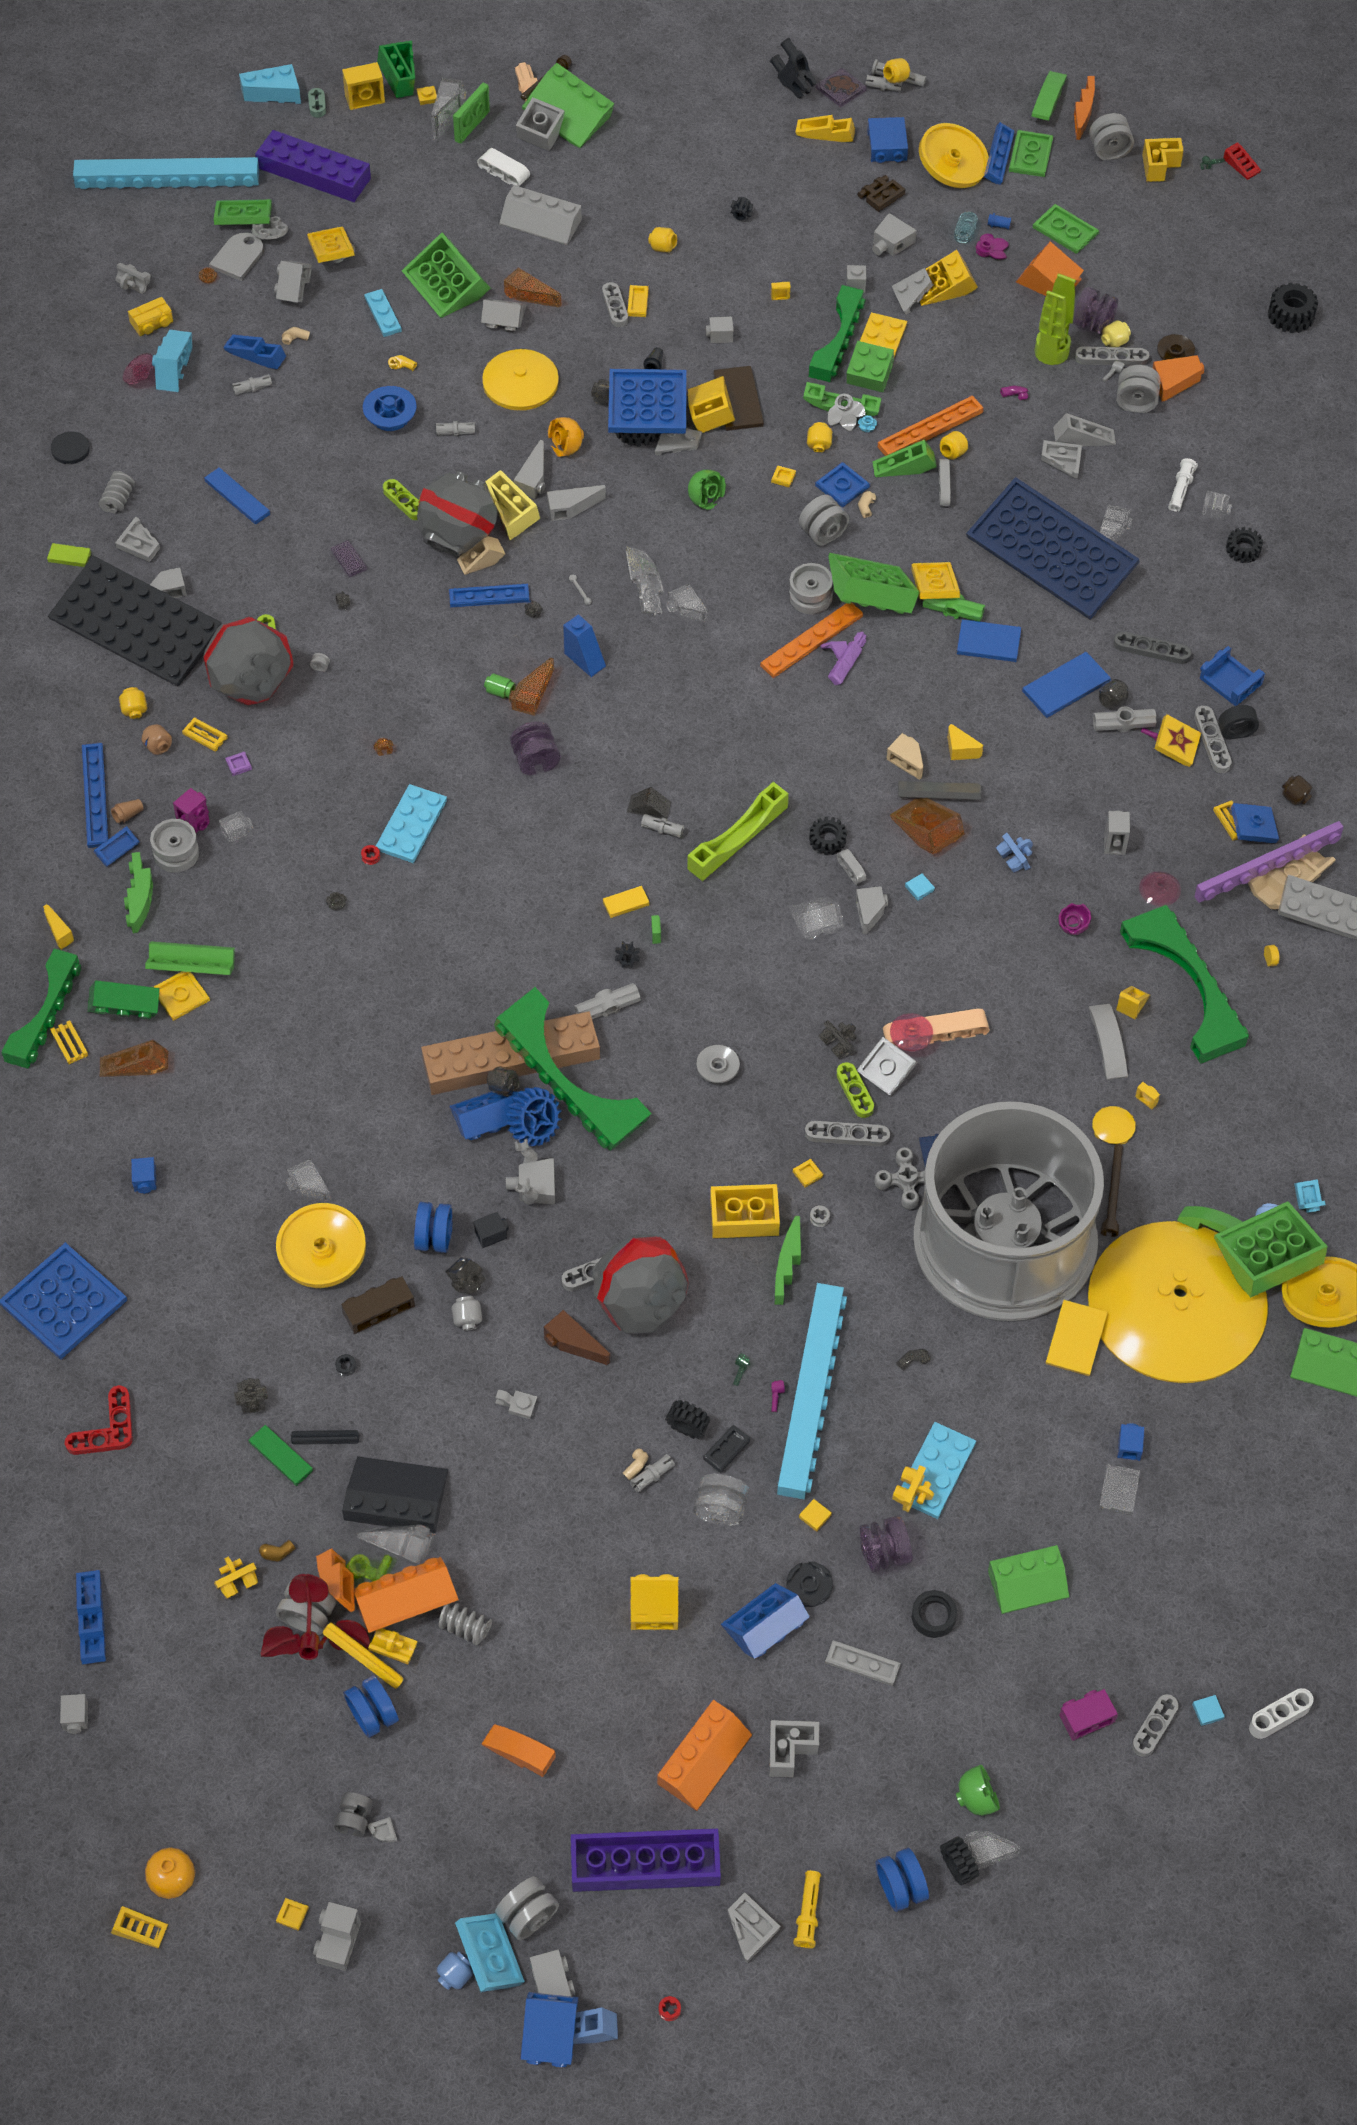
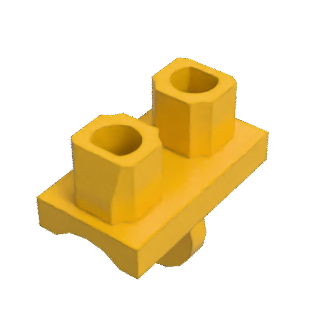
M919 1465L918 1470L905 1467L901 1481L911 1485L909 1489L897 1485L893 1493L892 1499L903 1504L902 1510L906 1512L910 1511L916 1495L918 1496L916 1501L918 1504H923L924 1500H932L934 1496L933 1491L930 1490V1482L925 1481L924 1485H921L925 1477V1467Z
M228 1556L224 1558L226 1565L219 1568L221 1575L229 1571L231 1574L214 1583L216 1588H220L222 1594L228 1599L238 1594L233 1581L241 1578L246 1589L258 1584L255 1564L253 1562L236 1571L235 1568L243 1565L241 1559L239 1558L232 1562Z
M381 1628L376 1630L368 1648L375 1653L409 1664L418 1643L416 1640L399 1635L398 1632H391Z

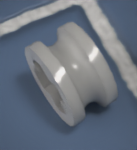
M315 653L310 666L313 670L325 672L330 659L322 653Z
M819 1205L812 1208L810 1212L811 1223L817 1227H823L828 1224L830 1218L829 1210ZM816 1213L824 1214V1219L816 1218Z

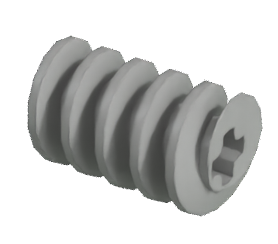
M114 471L99 500L100 508L105 512L114 514L117 511H122L129 498V493L132 492L135 481L121 471Z
M450 1603L444 1605L439 1618L440 1629L444 1630L447 1627L449 1633L456 1631V1636L462 1637L464 1635L466 1641H470L473 1638L472 1642L474 1645L480 1644L485 1639L491 1628L492 1619H489L485 1624L484 1615H481L477 1620L475 1619L476 1612L473 1611L468 1616L467 1607H464L459 1612L458 1603L453 1608L450 1607Z

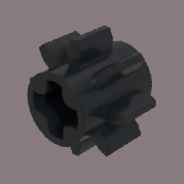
M738 197L737 201H732L730 213L733 214L735 219L745 220L746 216H752L753 204H751L749 199Z
M622 941L621 948H615V952L619 954L615 956V961L620 960L622 968L625 965H630L633 968V962L640 961V957L635 955L640 952V948H635L633 941L630 944H625ZM624 952L631 954V957H628L626 954L624 955Z

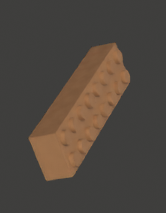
M590 1011L544 1021L545 1042L557 1068L600 1059V1046ZM496 1031L421 1047L431 1095L537 1072L534 1068H529L523 1056L519 1052L516 1053L510 1047V1042L505 1037H501Z

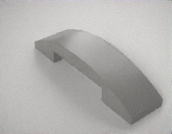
M1111 1005L1089 1006L1092 1023L1095 1025L1103 1058L1102 1064L1106 1080L1128 1077L1121 1034Z

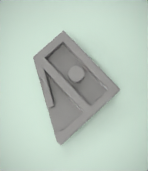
M923 268L892 286L905 315L911 312L909 309L915 302L919 303L923 295L931 289L933 283L926 269Z
M686 428V434L661 433L655 449V455L671 451L676 453L683 450H697L702 431Z
M1044 440L1041 460L1074 478H1078L1082 445Z
M137 517L133 519L115 542L116 548L148 562L153 559L160 549L157 540L151 536L147 528L141 525Z
M746 1893L727 1912L744 1961L747 1963L781 1927Z

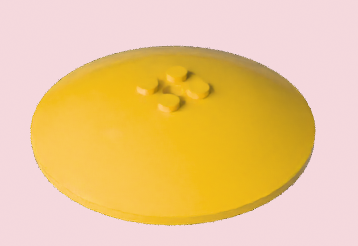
M1176 1221L1151 1223L1121 1235L1099 1257L1090 1277L1088 1306L1107 1312L1100 1339L1115 1357L1125 1365L1157 1380L1174 1383H1195L1214 1379L1230 1372L1244 1362L1256 1348L1262 1337L1267 1320L1268 1302L1266 1291L1250 1298L1238 1284L1214 1239V1235L1218 1234L1217 1232L1203 1226H1199L1197 1230ZM1176 1289H1182L1185 1291L1186 1295L1183 1297H1179L1174 1293V1291Z

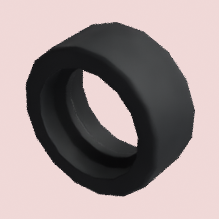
M1248 705L1231 707L1225 710L1218 719L1222 736L1229 740L1249 737L1259 727L1256 711L1252 706Z
M925 1591L917 1597L913 1604L911 1618L914 1627L926 1637L938 1638L945 1636L951 1632L955 1625L957 1615L956 1604L943 1591ZM928 1602L941 1603L947 1609L948 1619L943 1625H928L921 1619L920 1611L923 1605Z

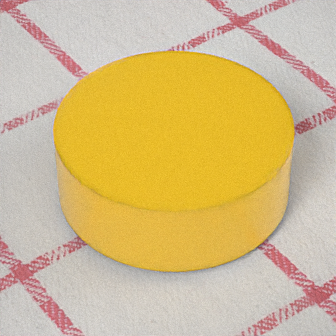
M1267 945L1264 948L1267 966H1277L1279 963V951L1275 945Z

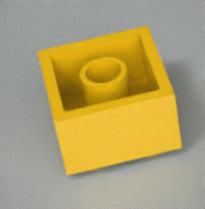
M377 62L342 69L345 97L350 110L385 103L383 77Z

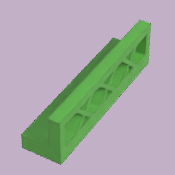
M151 941L149 943V958L145 962V969L230 975L234 969L235 948Z

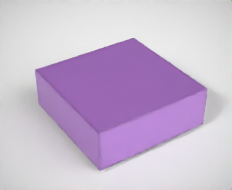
M245 752L225 758L232 776L252 770Z

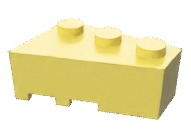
M501 470L485 481L509 540L540 519L537 505Z

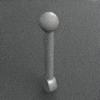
M570 575L569 580L574 583L584 598V603L590 605L592 600L586 596L576 581L577 576Z

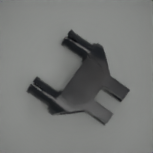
M787 38L780 44L789 56L787 64L785 65L779 54L772 57L770 63L778 72L777 78L782 85L790 88L794 95L800 99L803 97L800 89L806 94L812 91L807 81L811 87H814L817 82L809 69L807 58L803 52L797 50L791 39Z

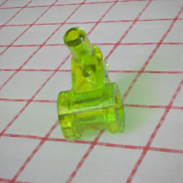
M357 1554L347 1563L346 1568L354 1574V1579L365 1577L373 1582L386 1575L393 1559L389 1555H384L379 1568L376 1569L371 1566L367 1556ZM356 1563L361 1564L360 1571L355 1570Z

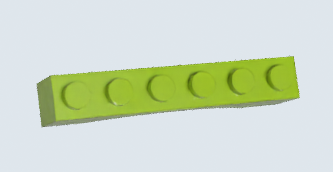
M772 782L757 796L745 814L731 828L717 838L701 843L688 854L687 869L701 881L705 880L788 808L789 793L775 782Z

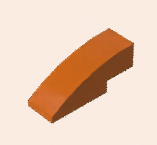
M331 1548L316 1556L319 1576L327 1583L330 1595L352 1612L355 1610L354 1574L346 1568V1561Z
M496 1724L493 1725L482 1742V1745L521 1768L525 1767L541 1777H544L556 1758L555 1750L523 1734Z

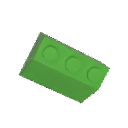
M1304 1328L1290 1378L1357 1397V1343Z
M1057 1545L993 1560L989 1563L988 1573L1001 1614L1069 1598L1065 1566Z

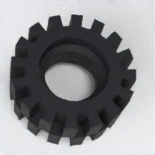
M1242 527L1241 530L1239 528H1236L1235 531L1232 530L1226 544L1227 554L1229 553V557H1234L1236 562L1240 559V563H1244V560L1250 563L1251 559L1255 561L1256 558H1259L1263 539H1261V534L1257 535L1258 531L1251 532L1252 528L1245 530V527ZM1239 542H1247L1251 545V548H1242L1237 544Z
M824 817V821L819 818L818 823L816 821L813 822V825L810 827L809 843L814 851L818 849L817 853L819 854L824 851V855H828V852H831V855H835V851L839 853L841 848L845 847L847 829H845L844 824L841 825L839 819L835 822L834 817L831 820H828V817ZM823 832H832L836 838L824 840L820 835Z
M682 1400L673 1402L665 1418L667 1424L672 1425L671 1428L673 1430L676 1429L678 1430L677 1432L683 1433L686 1436L689 1435L693 1439L701 1438L710 1423V1417L707 1416L706 1412H702L700 1407L697 1408L695 1404H689L688 1401L683 1402Z
M960 1836L940 1846L942 1858L959 1885L962 1886L979 1877L980 1873L978 1865L975 1863L976 1860L972 1856L971 1850L968 1849V1845L964 1843Z

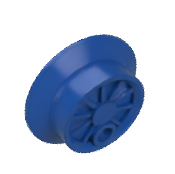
M397 386L377 388L370 392L363 402V413L366 419L377 428L385 431H395L403 428L413 418L417 408L414 396L406 389Z

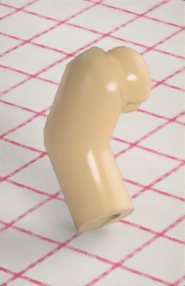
M292 327L282 334V342L289 345L296 338L307 341L310 332Z
M870 491L863 493L858 502L863 518L872 516L869 504L874 503L873 500H876V495Z
M636 1449L633 1452L632 1457L635 1461L623 1472L629 1480L633 1479L643 1469L648 1460L647 1452H643L642 1449Z

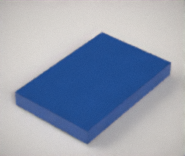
M962 619L957 654L1016 662L1021 627Z

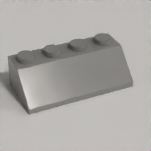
M513 185L506 197L499 225L568 245L582 220L581 205Z

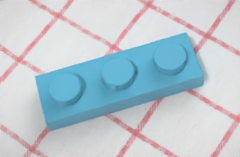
M380 289L364 294L383 336L402 332L401 326L383 290Z

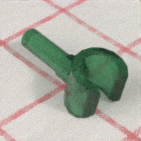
M1204 156L1200 163L1201 170L1204 169V164L1206 169H1210L1211 165L1223 163L1225 160L1224 158L1210 159L1209 156Z
M742 1353L739 1354L735 1361V1364L740 1367L733 1383L736 1386L739 1385L744 1371L747 1370V1365H750L749 1357Z

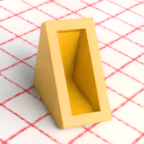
M949 725L947 738L951 760L980 758L983 752V744L956 726Z
M1130 986L1121 991L1116 1010L1136 1019L1150 995Z

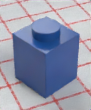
M154 1157L131 1159L134 1192L138 1191L145 1194L151 1192V1190H157Z
M1133 1423L1121 1424L1117 1458L1141 1460L1144 1427Z

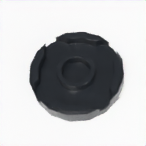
M64 432L57 435L51 443L52 456L62 464L79 463L89 454V441L79 432Z
M808 1561V1563H799L790 1570L786 1580V1589L797 1594L804 1607H815L823 1604L830 1597L833 1581L830 1572L823 1565Z

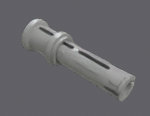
M875 59L871 75L884 76L883 69L885 64ZM910 72L908 79L904 82L923 87L926 76Z

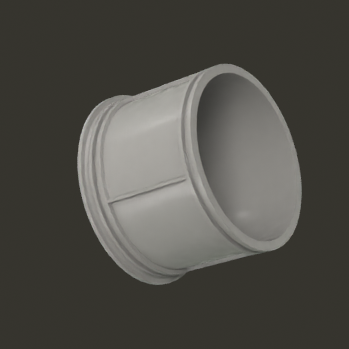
M997 1102L974 1108L954 1119L941 1131L934 1141L927 1158L924 1197L918 1209L914 1225V1248L923 1274L943 1298L956 1307L979 1317L999 1321H1018L1046 1315L1060 1308L1063 1300L1070 1301L1076 1296L1089 1279L1096 1261L1098 1234L1095 1219L1099 1212L1104 1188L1102 1165L1088 1137L1073 1122L1055 1111L1023 1102ZM997 1168L1005 1193L992 1195L977 1206L964 1184V1177L974 1172L980 1173L984 1169ZM1008 1168L1027 1170L1040 1175V1178L1026 1190L1021 1187L1014 1189ZM1054 1183L1063 1191V1195L1069 1198L1073 1208L1044 1225L1038 1209L1030 1200L1049 1184ZM952 1185H954L967 1210L944 1209L941 1205V1198ZM1078 1220L1080 1221L1065 1235L1060 1237L1054 1234ZM956 1223H973L977 1234L976 1238L961 1229ZM1034 1243L1043 1244L1039 1246L1030 1247Z

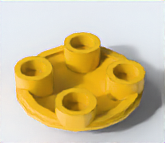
M1116 1106L1102 1108L1095 1114L1092 1128L1095 1137L1109 1144H1125L1135 1132V1121L1127 1110Z

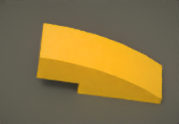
M833 115L799 119L795 133L798 136L810 139L852 142L854 140L855 126L852 118L834 120Z

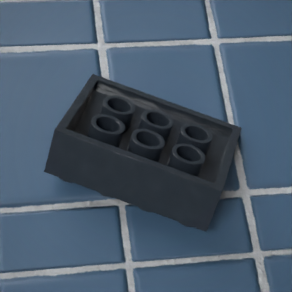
M357 1456L342 1508L344 1521L436 1533L448 1469Z

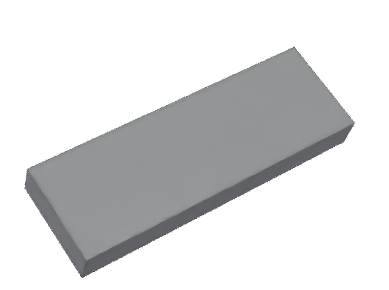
M834 1640L825 1661L826 1664L890 1686L894 1685L900 1667L899 1662Z

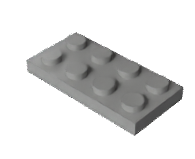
M1291 875L1286 877L1278 910L1279 915L1348 938L1357 939V897Z

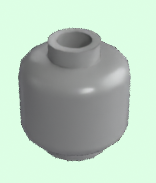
M472 1296L456 1299V1303L451 1307L454 1325L462 1327L463 1331L476 1329V1325L481 1323L483 1319L480 1302L474 1300Z

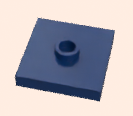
M1232 804L1231 811L1238 840L1277 843L1279 836L1271 807Z

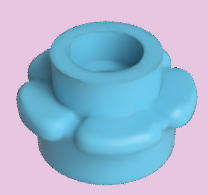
M864 416L858 420L859 428L864 432H871L875 429L877 421L871 416Z

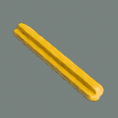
M329 1623L324 1628L323 1634L390 1686L396 1689L401 1685L403 1677L336 1625Z

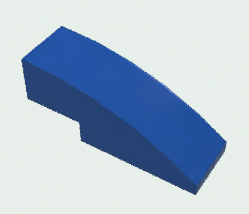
M232 334L223 347L225 351L235 356L272 369H278L286 358L281 345L267 344L262 337Z

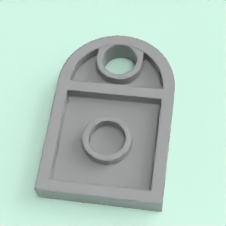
M239 233L232 236L209 263V268L242 281L263 254L261 239L251 233ZM248 240L254 241L252 244H245Z

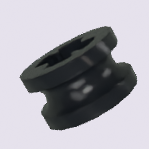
M343 1354L336 1359V1370L340 1375L350 1376L355 1372L356 1361L353 1356ZM349 1361L350 1368L342 1369L341 1363Z

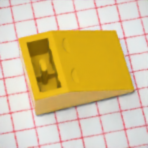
M957 250L926 268L933 286L923 295L919 302L921 306L965 296L978 288L966 262Z
M723 376L688 389L689 409L698 431L703 433L735 421Z
M640 1574L636 1577H631V1630H678V1577H673L669 1574H663L659 1577Z

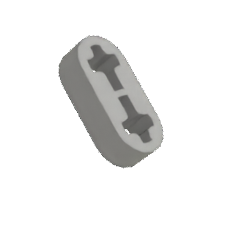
M848 849L837 853L838 862L855 885L866 880L864 869Z

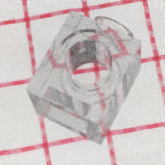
M1207 491L1201 517L1224 521L1225 516H1230L1231 512L1230 495Z

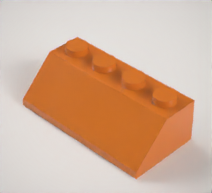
M441 1557L430 1558L423 1564L408 1566L401 1572L383 1575L376 1581L364 1582L354 1588V1598L358 1611L368 1633L458 1601V1596L447 1567Z
M712 1700L658 1773L657 1784L697 1811L746 1745L752 1734L733 1712Z

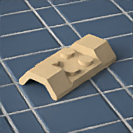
M1312 851L1299 860L1290 861L1281 868L1270 870L1264 876L1259 875L1251 879L1248 884L1253 895L1270 909H1279L1285 880L1288 875L1313 883L1336 859L1334 857L1325 858L1320 853Z

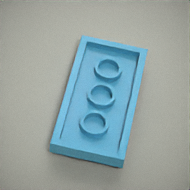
M409 784L376 844L379 852L414 863L447 802V796Z
M934 1422L911 1467L918 1470L919 1465L926 1468L924 1472L925 1477L921 1485L923 1486L925 1481L930 1482V1490L933 1491L934 1496L932 1500H924L923 1504H918L916 1502L918 1496L916 1495L911 1506L912 1508L936 1519L939 1518L976 1444V1440ZM903 1482L901 1487L909 1489L911 1484Z

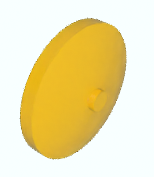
M951 123L937 124L925 132L919 144V156L923 166L941 183L955 188H968L976 185L983 179L989 158L988 152L982 141L970 130Z
M515 349L497 355L485 367L482 378L483 388L489 399L495 404L510 410H530L545 404L554 396L559 383L558 371L554 363L545 355L527 349Z
M316 1203L295 1211L285 1220L277 1235L276 1252L282 1269L292 1280L307 1287L326 1288L344 1282L357 1271L365 1256L366 1238L361 1223L349 1210L335 1204Z
M1325 1257L1324 1264L1283 1282L1282 1300L1286 1309L1298 1320L1318 1327H1339L1355 1322L1357 1320V1264L1342 1258Z

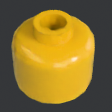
M903 58L892 59L886 62L883 74L890 83L904 82L909 77L910 67Z
M656 227L650 233L648 241L654 251L671 252L677 245V235L671 228Z
M814 423L807 432L808 447L813 449L814 452L819 453L829 449L832 445V429L826 423Z
M958 431L949 433L940 441V451L948 459H956L968 449L966 437Z
M136 687L123 690V693L119 696L122 714L130 716V719L142 717V714L147 711L144 692Z

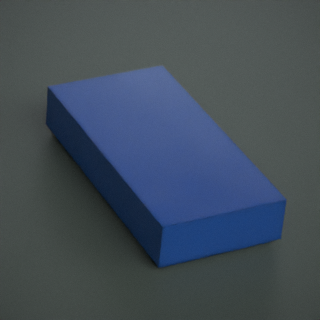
M126 826L94 849L93 852L108 867L140 842Z

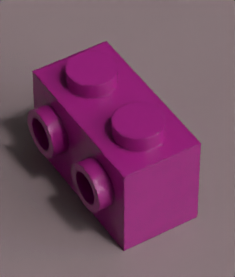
M190 788L173 802L176 819L188 822L194 828L195 833L206 829L210 822L205 796L201 792H196Z
M1105 1689L1098 1692L1097 1690H1092L1080 1700L1072 1699L1062 1705L1059 1716L1069 1736L1074 1741L1115 1723L1118 1714Z

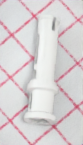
M1186 458L1181 460V469L1176 474L1177 483L1168 506L1169 510L1175 512L1181 510L1187 487L1192 483L1193 472L1197 469V463L1192 459Z

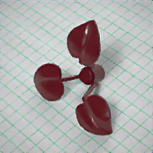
M299 1574L291 1580L289 1584L291 1599L296 1603L307 1602L306 1632L300 1637V1634H294L293 1630L288 1627L276 1626L268 1629L263 1638L261 1657H274L282 1654L292 1655L297 1652L305 1660H313L318 1656L319 1649H323V1644L328 1637L324 1635L320 1641L317 1633L311 1631L312 1602H321L328 1596L329 1588L323 1579L311 1574ZM341 1620L335 1624L369 1650L370 1638L361 1624L352 1620ZM329 1639V1643L333 1648L343 1650Z

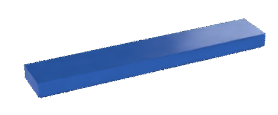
M102 743L82 745L88 848L99 847L108 840Z

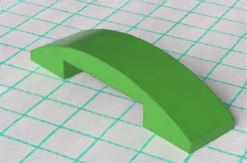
M807 382L803 399L820 409L829 411L835 405V399L840 394L825 391L824 385ZM865 394L862 395V399L852 397L854 401H858L864 406L865 416L878 415L881 398ZM847 401L841 403L843 407L848 405Z
M1200 1206L1184 1207L1177 1221L1197 1230L1203 1224L1219 1232L1242 1223L1241 1220L1227 1213Z

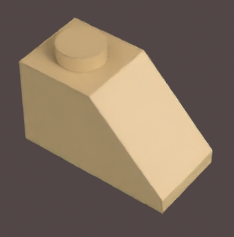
M487 536L465 554H462L457 561L464 575L495 565L505 555V552L498 539Z
M902 733L888 748L887 760L920 780L923 773V763L919 743L912 737Z

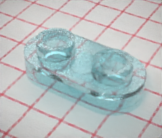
M964 212L960 215L954 231V238L957 242L968 243L972 240L978 222V217L975 213Z

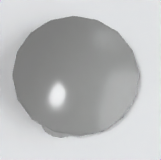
M274 216L270 218V224H252L251 231L257 238L277 239L288 232V226L281 222L280 217Z

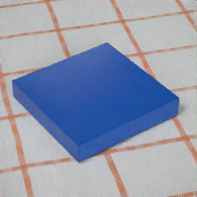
M842 462L815 482V486L826 495L832 496L841 507H844L868 489L870 483Z

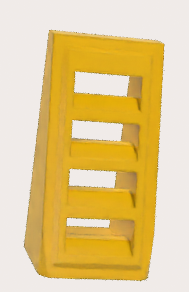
M46 904L43 906L46 919L58 947L62 950L74 942L72 931L53 909Z
M122 1906L111 1933L159 1948L168 1924ZM125 1917L130 1918L127 1927L123 1928L122 1924ZM134 1921H139L136 1932L131 1931ZM144 1923L149 1924L145 1936L140 1934ZM155 1926L158 1927V1931L153 1940L149 1937Z

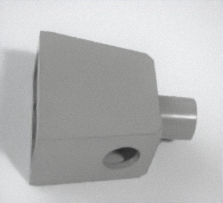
M889 213L874 232L873 244L875 245L872 247V250L878 256L884 251L894 256L916 242L917 230Z

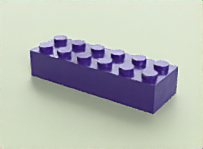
M275 130L271 131L255 153L256 157H258L259 169L351 202H355L371 179L369 163Z
M718 1829L571 1834L572 1891L720 1886Z

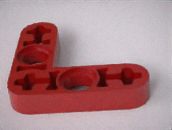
M117 1385L109 1391L110 1428L70 1433L65 1439V1446L70 1454L79 1455L120 1450L131 1445L133 1439L129 1392L126 1387ZM118 1392L122 1393V1406H118L116 1399ZM118 1413L127 1415L123 1422H116L114 1420ZM119 1428H123V1433L126 1437L124 1442H119V1439H116L120 1437ZM98 1436L105 1438L104 1444L100 1446H95L92 1443L94 1438ZM86 1437H88L89 1447H86V1444L83 1443L86 1442ZM75 1439L79 1441L77 1448H73L72 1445Z

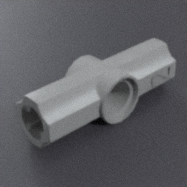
M1124 706L1114 712L1093 713V727L1095 731L1118 730L1120 732H1129L1132 728L1156 727V712L1154 709L1133 710L1130 707Z
M632 983L613 991L611 989H604L598 992L595 998L574 1005L576 1014L590 1011L592 1019L602 1015L608 1017L611 1013L615 1012L617 1014L623 1007L639 1002L640 995L636 985Z

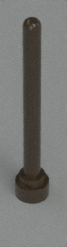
M562 55L556 60V63L566 70L572 66V61L567 55ZM544 75L521 94L522 100L529 98Z
M1120 1143L1114 1146L1107 1219L1104 1220L1101 1226V1234L1103 1236H1107V1232L1112 1233L1111 1237L1119 1235L1116 1211L1123 1146Z

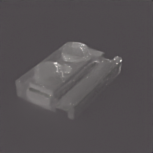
M1107 1464L1099 1509H1108L1110 1512L1132 1516L1140 1470L1120 1466L1113 1467L1110 1466L1111 1464Z

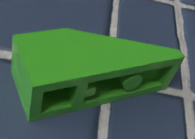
M925 439L872 462L875 477L921 474L937 467L934 451Z

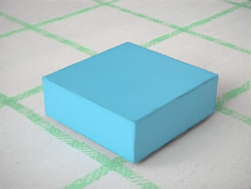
M923 874L905 883V887L917 901L932 893L935 889Z
M1216 1695L1193 1702L1192 1705L1201 1726L1224 1719V1714Z

